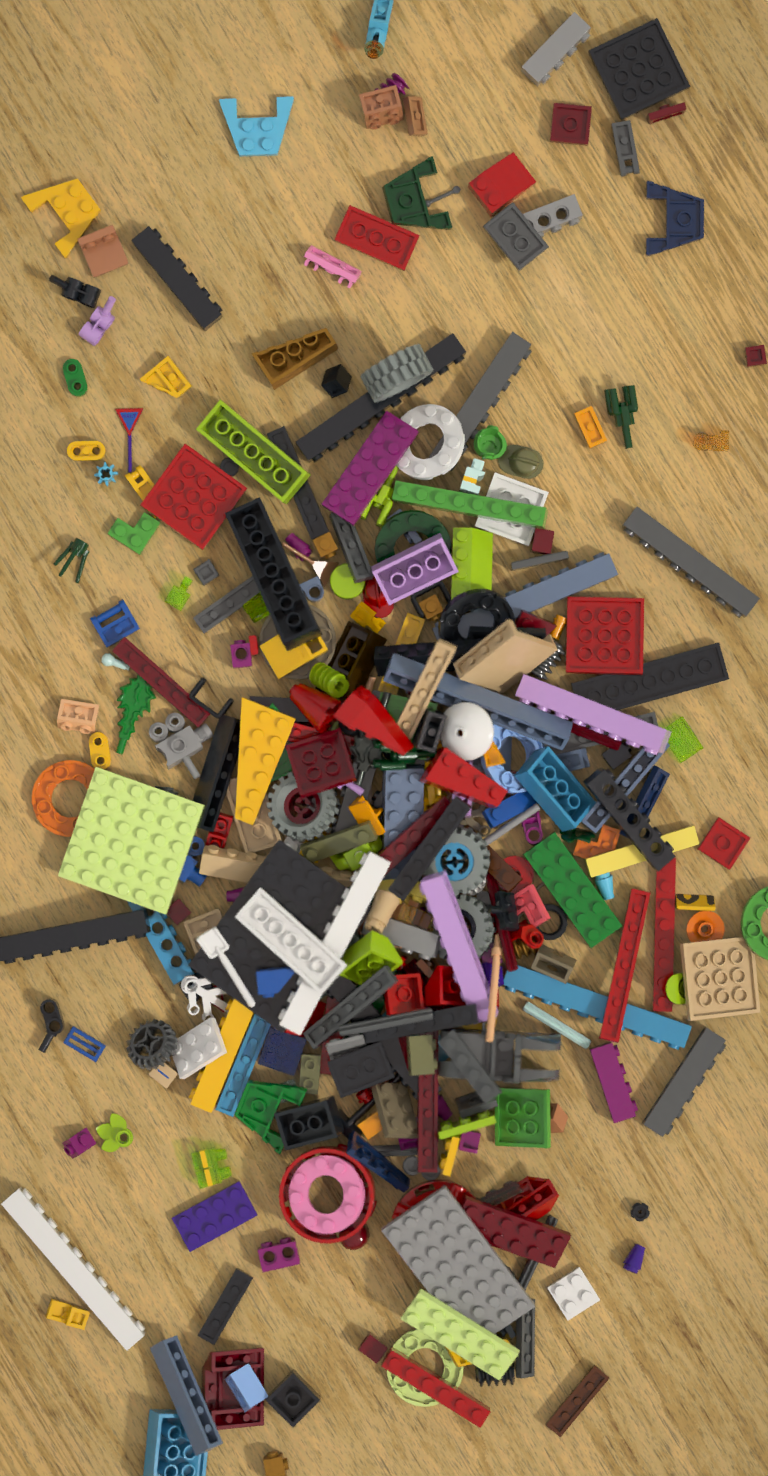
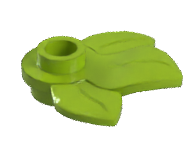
M112 1113L110 1123L102 1124L96 1128L98 1135L105 1140L101 1149L106 1152H115L120 1147L129 1146L133 1141V1133L127 1128L126 1120L118 1114ZM121 1134L127 1135L126 1141L121 1140Z

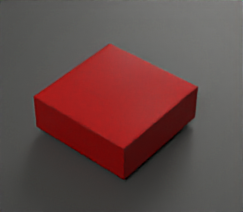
M249 636L251 656H256L259 654L257 636Z

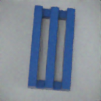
M75 1026L71 1028L63 1042L94 1062H97L106 1047L105 1044ZM76 1032L77 1034L81 1035L82 1037L99 1046L100 1049L98 1050L97 1048L93 1047L92 1045L73 1035V1033ZM72 1038L73 1040L77 1041L78 1043L97 1053L96 1056H93L92 1054L69 1041V1039Z

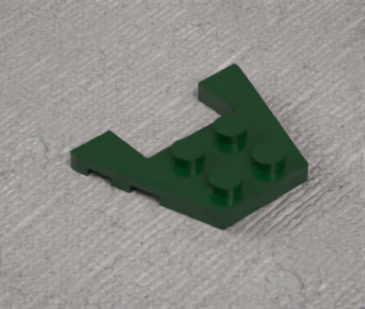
M433 156L382 187L392 224L442 230L452 229L448 211L429 215L419 178L437 174Z

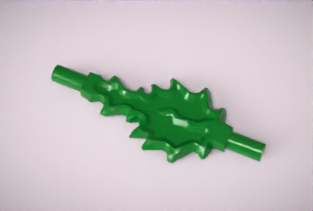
M138 674L136 678L129 679L130 684L120 687L122 694L117 699V701H121L117 708L125 709L122 712L123 718L117 723L122 728L119 731L120 739L116 749V753L123 754L127 740L130 739L131 733L135 732L134 722L138 720V715L143 717L144 710L150 713V700L156 699V696L150 690L152 687Z

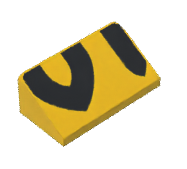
M676 894V909L714 911L716 909L715 899L712 895Z

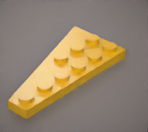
M242 697L235 818L253 825L296 718Z

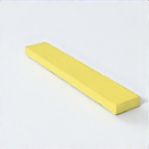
M693 825L663 834L660 837L664 843L667 841L674 848L672 852L699 844L695 826ZM657 842L651 845V851H655L658 848ZM634 844L585 858L591 878L647 861Z

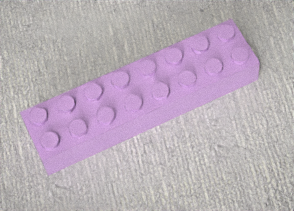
M523 674L515 696L520 697L519 701L531 706L534 703L538 704L537 708L548 713H551V710L555 711V716L566 720L571 717L573 718V723L584 727L589 724L591 725L590 729L602 734H604V731L609 732V737L619 741L622 738L627 739L626 744L637 748L640 745L645 746L644 751L655 755L658 752H664L671 735V731Z

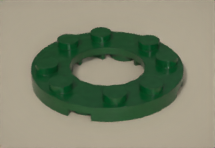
M419 510L403 511L390 517L383 524L375 539L374 550L377 563L395 555L394 547L396 541L402 534L408 531L422 532L428 538L440 533L450 554L452 548L450 536L442 522L436 517Z

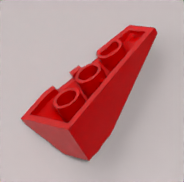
M363 686L353 691L333 716L349 729L355 731L357 728L366 733L365 737L369 739L372 737L381 741L382 745L403 756L414 747L378 698Z
M439 965L436 967L425 986V1006L454 1008L467 1005L461 999V989L459 983L456 984L454 980L452 966ZM499 989L497 993V1008H499Z

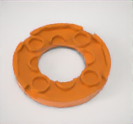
M65 760L52 764L39 775L32 790V805L38 821L47 830L60 836H72L78 816L65 817L55 810L52 805L53 790L64 780L79 781L88 790L95 770L92 766L80 761Z

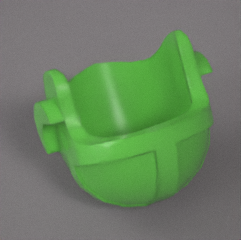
M488 425L487 428L480 430L476 434L473 447L476 454L482 457V460H493L504 454L507 443L497 426Z

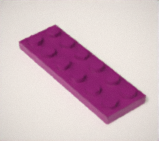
M386 411L324 499L322 506L354 526L419 433L418 430Z

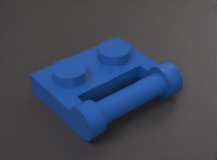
M123 599L109 610L90 618L106 648L140 629ZM123 610L124 616L103 628L101 627V622Z

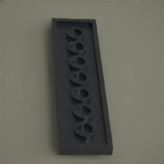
M718 642L643 663V675L603 674L571 683L573 693L609 708L621 710L729 680V676Z

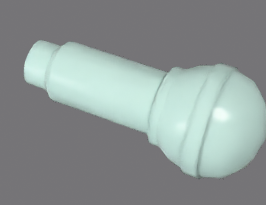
M110 653L102 656L101 661L105 666H115L123 670H129L130 668L123 661L115 659Z

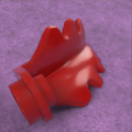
M527 920L519 923V930L515 932L509 931L511 941L521 939L531 949H537L543 944V934L533 924H528ZM496 922L493 923V927H496V933L493 932L494 935L498 933Z

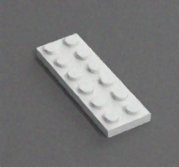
M259 888L235 916L321 995L348 966L263 888Z

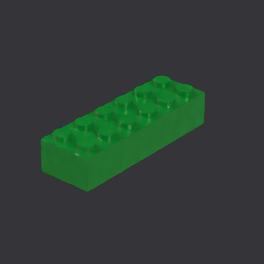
M555 832L523 854L590 948H593L622 927L619 920Z

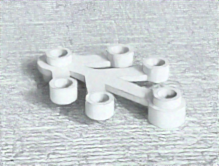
M188 975L181 981V989L188 994L189 1004L187 1005V1011L191 1015H196L200 1011L196 1003V993L202 997L204 1013L201 1018L203 1022L206 1021L205 1018L207 1016L214 1018L211 1011V1003L228 1013V1010H225L228 1003L217 997V995L225 994L226 992L219 987L204 989L201 986L211 984L212 982L205 977L198 979L194 975ZM189 982H193L191 986H187ZM193 1006H196L194 1011H190Z

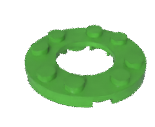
M768 886L758 890L749 898L741 915V931L746 944L756 955L765 960H768V938L762 932L761 918L768 908Z

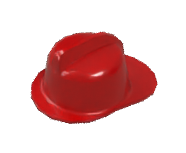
M375 577L365 581L363 590L364 603L376 612L375 618L387 617L392 612L394 603L388 604Z

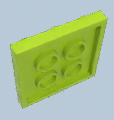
M488 1110L463 1119L460 1116L458 1117L459 1121L451 1122V1120L441 1122L438 1127V1134L440 1140L495 1124L496 1120L493 1111Z

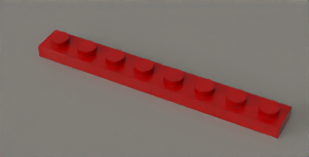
M676 858L672 859L660 871L656 870L652 1011L672 1012L673 1002L667 997L666 983L673 975Z
M633 888L630 891L599 1039L615 1043L619 1042L650 892Z

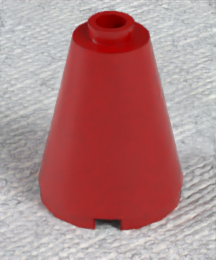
M302 683L293 685L289 691L292 702L318 732L324 733L331 727L329 723L332 720L336 721V718L333 716L342 706L343 702Z

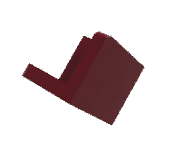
M535 528L531 552L544 555L551 554L554 531Z
M369 1332L358 1347V1350L377 1364L388 1350V1347L377 1340L373 1333Z

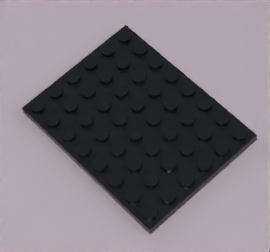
M279 839L216 926L229 945V949L223 953L227 956L253 997L255 1006H248L221 963L219 956L209 958L201 947L188 966L283 1033L286 1028L279 1025L280 1019H278V1016L283 1008L286 1009L289 1002H287L291 991L295 992L299 985L296 982L300 975L295 972L283 988L274 994V997L263 998L262 995H258L256 970L288 967L289 965L235 916L258 889L263 888L318 939L323 940L325 936L323 930L328 922L332 923L335 917L332 913L337 905L341 906L344 900L341 896L346 887ZM368 905L354 934L368 916L372 905Z

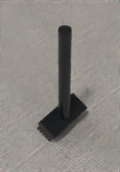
M396 1073L395 1077L387 1083H398L401 1076ZM374 1097L358 1109L350 1118L341 1109L338 1110L345 1131L343 1134L347 1139L353 1131L357 1132L360 1136L363 1134L355 1123L375 1105Z

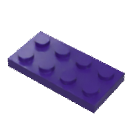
M238 1181L173 1216L172 1220L189 1252L256 1217L258 1214L241 1182Z

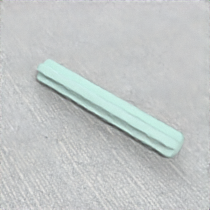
M530 1002L525 1003L523 1007L525 1012L584 1049L589 1047L590 1039Z

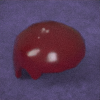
M353 1224L345 1228L344 1230L340 1231L339 1233L345 1232L348 1229L350 1230V1232L353 1231ZM365 1224L355 1235L341 1241L342 1246L350 1250L362 1248L370 1237L369 1228Z

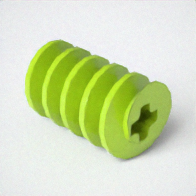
M318 662L312 667L309 678L313 685L334 698H339L347 692L349 682L343 674L323 662Z

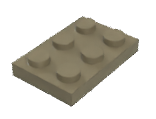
M381 1082L371 1086L384 1137L417 1139V1121L408 1089L402 1083Z

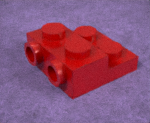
M420 973L395 975L398 982L384 993L387 1016L425 1009V998L422 992L423 980Z

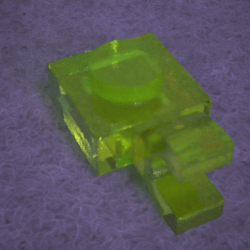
M185 576L180 587L176 585L172 587L164 602L182 611L191 596L186 591L193 580Z

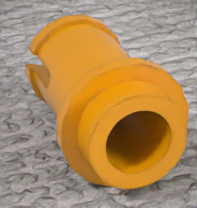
M556 615V617H553V623L557 627L550 634L552 638L559 640L565 624L567 625V618Z

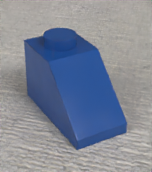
M290 966L256 970L258 995H262L263 998L274 997V994L283 988L295 971Z

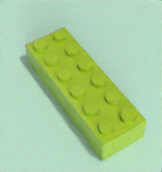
M222 400L218 401L196 428L198 432L285 504H288L311 476L302 466Z

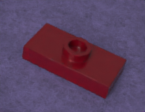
M685 102L670 106V104L659 107L658 111L648 113V124L684 114L686 111Z

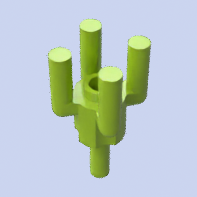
M395 466L360 516L361 519L366 520L371 506L382 510L376 522V526L382 528L393 505L391 499L394 489L390 487L399 469L397 466Z

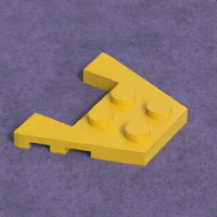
M78 178L21 197L31 213L48 201L69 229L70 233L55 243L65 259L69 256L74 246L77 245V239L81 238L101 211Z

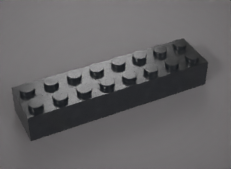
M261 498L254 499L225 513L286 650L290 651L322 636V632Z

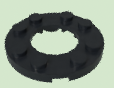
M473 589L463 592L453 598L441 613L438 623L440 639L443 641L467 640L459 633L458 624L461 621V617L471 609L482 608L490 611L494 618L493 627H499L508 619L512 620L515 625L513 610L508 601L495 591Z

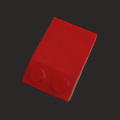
M513 152L469 182L468 188L490 217H493L537 182Z

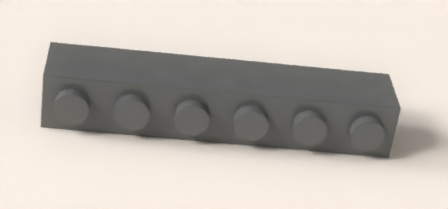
M707 1027L703 1028L642 1122L643 1125L662 1137L664 1134L668 1135L674 1126L672 1122L675 1118L679 1119L684 1111L683 1105L685 1102L689 1103L695 1094L693 1090L696 1086L699 1087L705 1079L704 1073L706 1070L710 1071L716 1062L714 1060L717 1053L721 1054L725 1049V1039Z

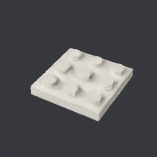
M494 473L486 497L543 507L549 492ZM479 517L475 524V527L528 547L535 531L534 527Z

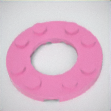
M332 1155L313 1157L305 1161L292 1177L289 1187L291 1209L297 1220L313 1232L321 1234L340 1232L353 1224L363 1209L365 1189L362 1178L359 1177L355 1167L345 1159ZM322 1175L336 1178L344 1191V1199L341 1206L330 1214H323L317 1211L309 1200L311 1183Z

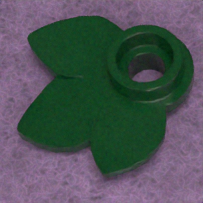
M576 828L564 832L560 830L561 839L568 843H572L575 840L591 843V838H595V834L587 830H578Z

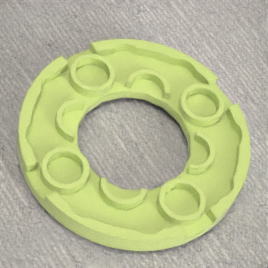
M417 1329L405 1333L393 1344L392 1347L408 1357L414 1351L421 1348L436 1351L444 1363V1371L441 1377L459 1387L464 1367H456L445 1346ZM387 1370V1377L394 1392L404 1401L422 1407L439 1404L433 1398Z

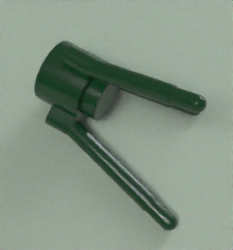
M76 538L74 542L71 541L68 548L54 562L55 566L58 565L69 552L71 553L59 573L60 577L64 574L75 556L80 558L83 555L75 581L79 583L86 558L90 552L87 550L89 547L87 543Z

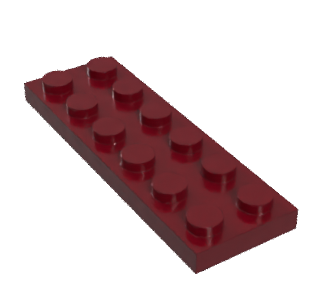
M465 1196L461 1207L491 1246L553 1268L556 1267L571 1238L570 1232L469 1196Z

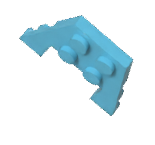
M294 96L276 97L277 117L237 118V99H219L239 157L278 156L294 102Z

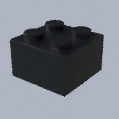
M294 1369L266 1398V1401L292 1427L321 1400V1396Z

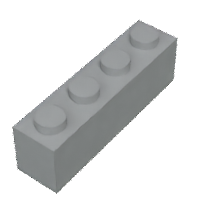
M574 12L521 67V72L537 87L540 83L544 85L551 77L549 74L554 69L556 71L559 70L564 64L563 60L566 56L571 57L577 50L576 46L580 42H586L591 36L589 34L591 27Z
M390 918L381 934L388 937L394 947L395 945L402 947L401 951L412 954L413 951L420 953L419 957L430 960L431 957L437 958L441 946L440 934ZM365 919L361 933L366 935L370 931L365 929Z

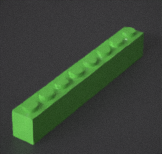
M395 481L392 500L396 503L545 529L548 514L546 507L402 481Z

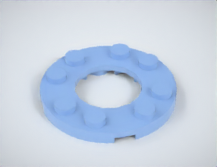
M493 724V741L497 748L501 747V741L508 736L515 737L525 748V762L535 750L545 747L544 743ZM484 755L480 757L486 776L508 790L507 793L527 791L514 776L515 774L506 771L504 766L500 764L486 767Z

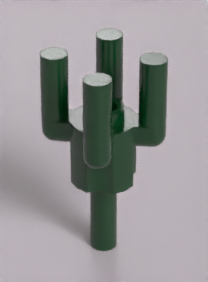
M635 385L622 387L625 401L622 403L618 402L616 388L604 390L608 415L614 416L616 427L622 426L625 449L633 448L629 425L635 424L633 412L638 411Z
M380 740L373 741V747L379 748L380 751H390L391 759L373 760V767H379L380 771L404 770L406 764H415L417 758L434 757L437 750L433 753L426 750H416L414 746L403 756L382 745Z

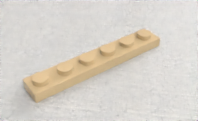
M438 639L397 721L398 726L409 740H411L456 650L455 645Z

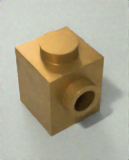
M330 532L312 540L321 559L326 558L328 560L336 556L335 552L338 551V547Z
M436 594L418 603L427 621L431 619L434 622L440 618L443 607Z
M278 1451L267 1453V1456L263 1458L266 1476H287L286 1470L289 1469L287 1458L283 1457V1453L278 1454Z

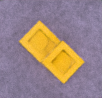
M51 1298L45 1317L65 1323L67 1326L84 1330L90 1311Z

